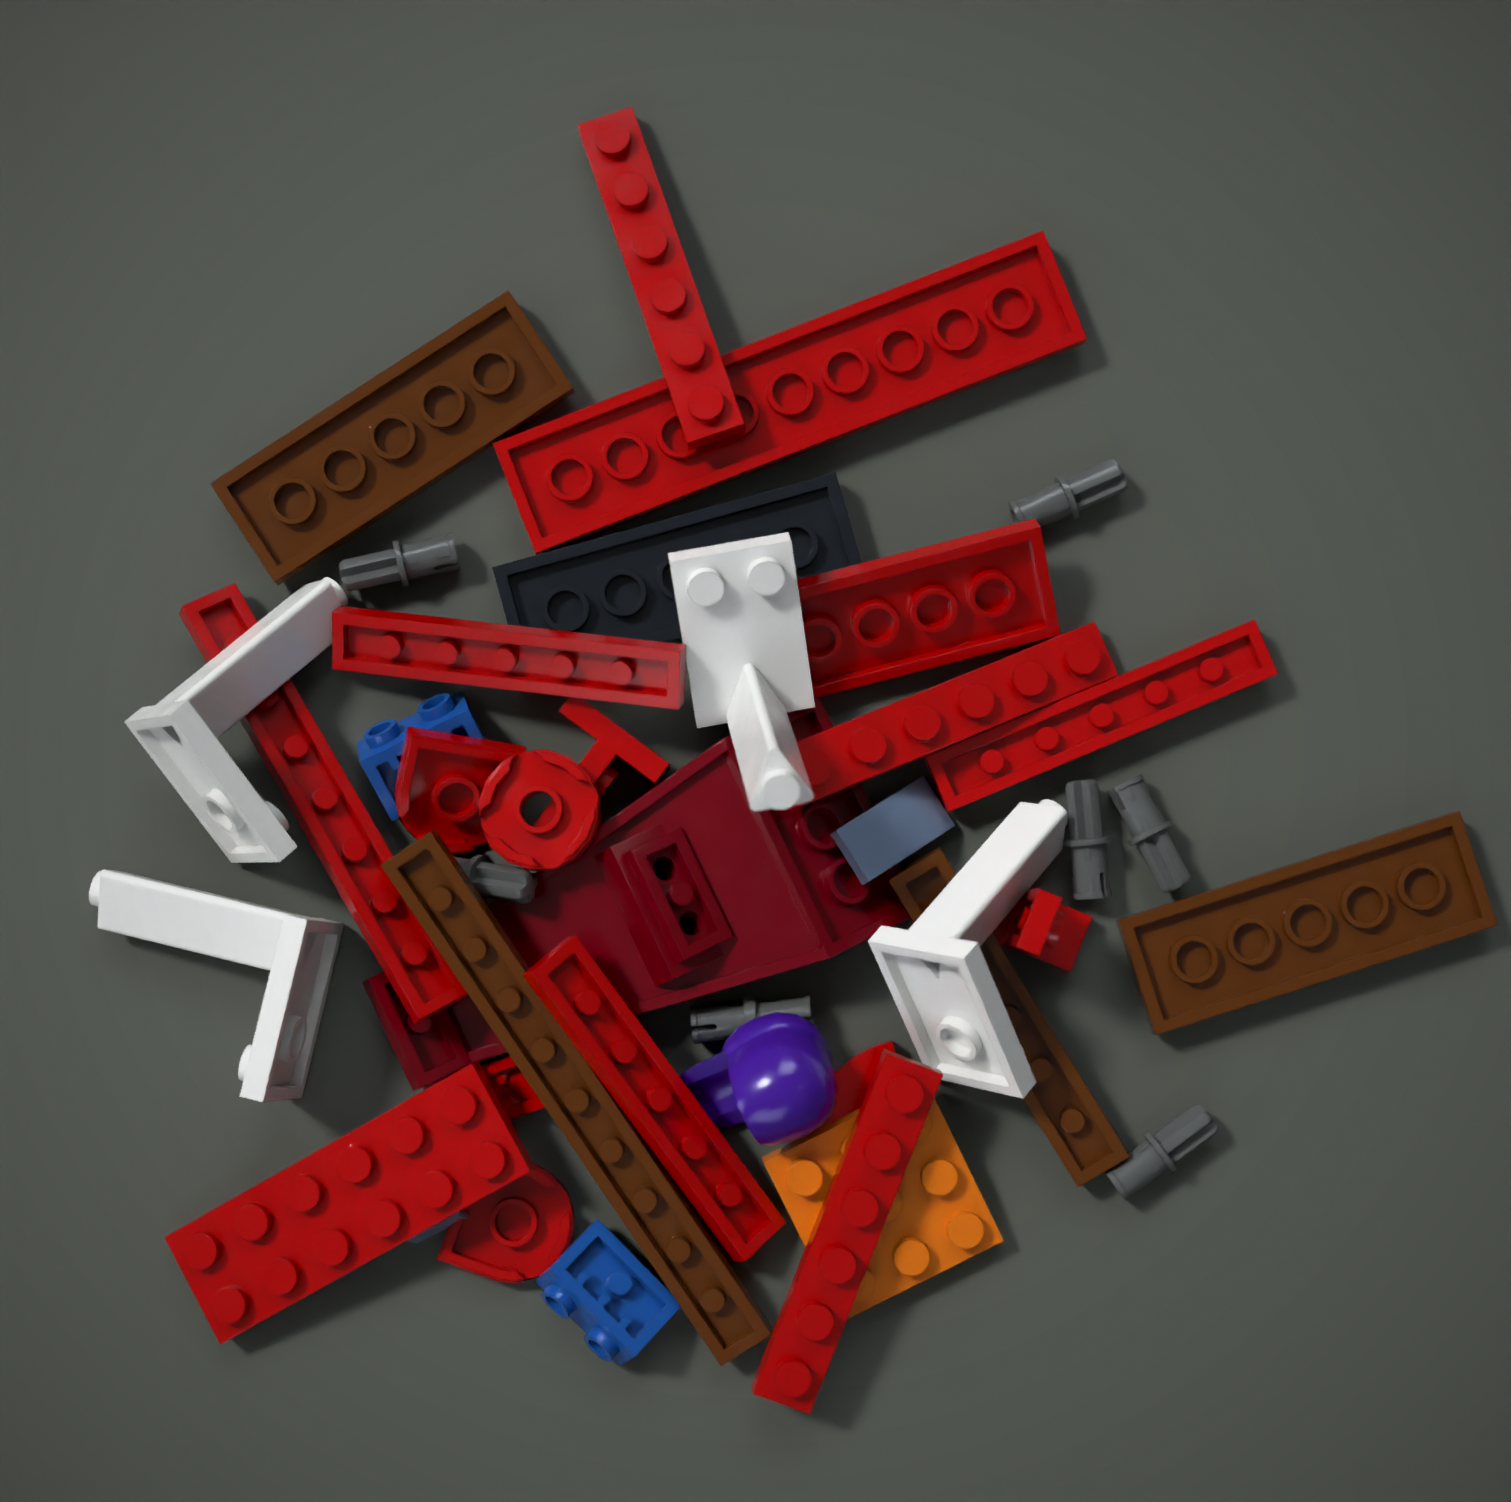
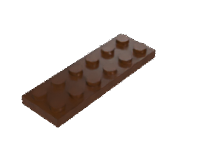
M508 290L210 483V485L272 580L277 585H280L492 447L493 443L503 440L566 399L575 391Z
M1460 811L1432 818L1115 920L1152 1034L1154 1035L1498 925Z

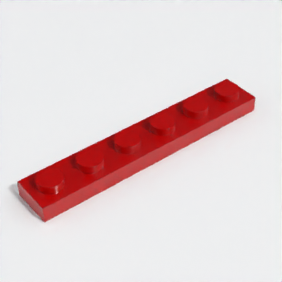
M632 106L578 124L579 136L689 450L746 431L741 412Z
M340 606L332 612V669L676 710L684 703L686 644Z
M1254 619L928 755L924 760L948 813L1277 675L1278 672Z
M1095 621L798 741L797 745L814 797L810 802L793 805L790 807L791 810L794 811L1117 677L1118 673Z
M577 936L565 938L523 974V977L733 1261L746 1262L786 1221Z
M883 1049L752 1382L751 1388L754 1395L810 1414L943 1077V1073L939 1069Z

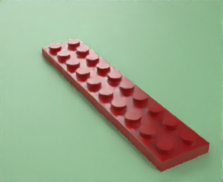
M1040 231L720 355L745 424L746 431L689 450L663 377L495 442L493 446L535 554L538 555L561 548L1083 345L1087 337L1045 233Z

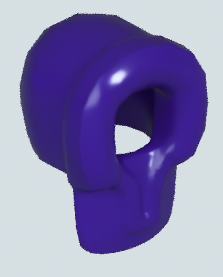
M780 1012L760 1016L738 1026L726 1039L723 1049L719 1054L692 1066L680 1076L718 1129L745 1121L752 1135L761 1145H778L791 1142L819 1128L833 1113L838 1090L832 1067L833 1058L823 1035L814 1023L797 1014Z

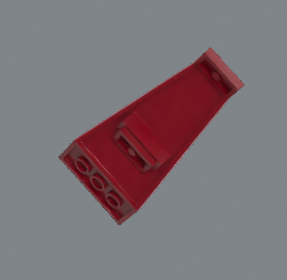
M819 697L814 698V708L787 712L796 742L833 728ZM731 735L712 745L599 826L593 842L578 859L556 870L536 871L538 885L535 888V896L532 901L523 904L497 899L488 906L529 968L565 938L576 935L635 1017L822 962L871 938L881 925L893 927L911 918L888 881L890 876L902 870L900 863H897L862 885L830 835L872 808L861 783L794 811L791 808L753 811L749 805ZM654 862L660 863L665 868L666 880H661L655 875L653 870ZM681 916L691 922L693 929L691 935L682 931L680 927ZM384 972L362 982L413 1091L474 1062H482L508 1054L469 995L414 1025Z

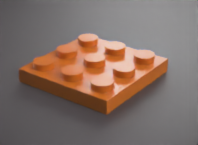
M935 1098L847 1319L1004 1241ZM860 1108L762 1157L763 1163L805 1248Z

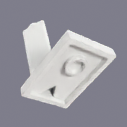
M789 533L668 553L682 644H686V668L697 728L728 723L751 810H784L795 804L812 801L814 797L787 714V712L815 707L792 540Z
M329 577L304 584L156 705L140 708L124 721L231 863L281 862L298 847L287 833L289 823L285 816L272 803L263 801L218 741V738L332 644V612L340 606H347L348 598L341 586Z
M1044 799L1038 804L1019 802L908 930L881 925L868 940L921 1062L939 1069L943 1073L941 1079L943 1081L1024 1099L1036 1083L1024 1049L1018 1040L980 946L1061 852L1065 827L1068 825L1069 820L1067 811L1053 800Z
M107 869L97 872L90 886L89 902L91 905L98 907V929L270 971L253 1043L245 1048L239 1063L238 1077L239 1080L243 1081L239 1097L259 1102L302 1098L344 923L300 915L127 872Z

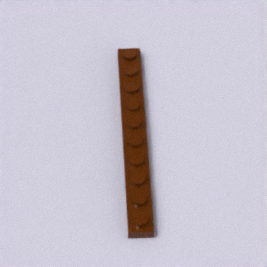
M434 828L382 863L381 867L720 1366L772 1334L773 1326L668 1171L523 977V974L530 969L436 829Z

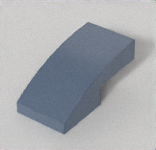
M922 776L830 835L862 885H864L954 827L955 824L925 777Z

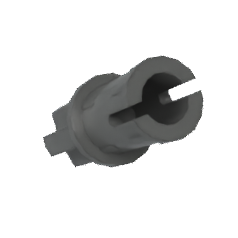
M1110 459L1066 479L1060 474L1054 478L1055 484L1016 501L1008 502V508L1014 524L1035 518L1042 528L1067 516L1072 520L1079 518V511L1124 492L1127 488V481L1121 466L1115 460Z
M452 532L432 537L431 539L401 545L398 540L392 541L394 549L345 559L339 563L343 587L346 591L350 592L399 580L402 581L403 587H407L410 580L437 573L441 574L460 570Z
M1141 774L1113 787L1107 792L1132 838L1127 841L1130 847L1138 845L1160 890L1164 893H1170L1186 885L1190 881V874L1167 831L1173 824L1171 820L1165 822Z
M1092 779L1071 781L1067 783L1065 788L1070 839L1063 840V846L1069 847L1073 877V899L1085 900L1112 896L1108 875L1106 843L1111 842V836L1103 835L1098 783Z
M476 855L472 859L455 857L484 901L487 898L526 904L534 899L538 878L535 873H531L528 869L495 864L488 856Z
M1199 1104L1192 1105L1153 1135L1149 1131L1144 1133L1143 1136L1146 1140L1128 1153L1130 1157L1108 1169L1104 1174L1126 1202L1130 1199V1196L1152 1182L1166 1170H1169L1172 1174L1177 1171L1174 1164L1214 1136L1218 1130L1217 1126Z

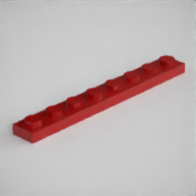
M235 583L183 605L179 613L206 663L257 623L256 618ZM289 679L244 716L240 722L411 1020L416 1025L468 996V993L381 867V864L393 855L291 679Z

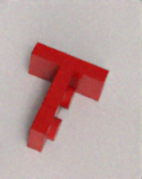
M569 697L560 708L559 712L565 718L596 740L578 765L590 775L600 795V800L620 775V772L613 768L619 758L655 785L660 783L671 768L668 762L582 698ZM553 799L532 825L533 827L545 826L554 818L556 805Z
M1040 888L1028 889L995 928L993 934L999 944L1071 972L1092 916L1060 904L1062 897Z

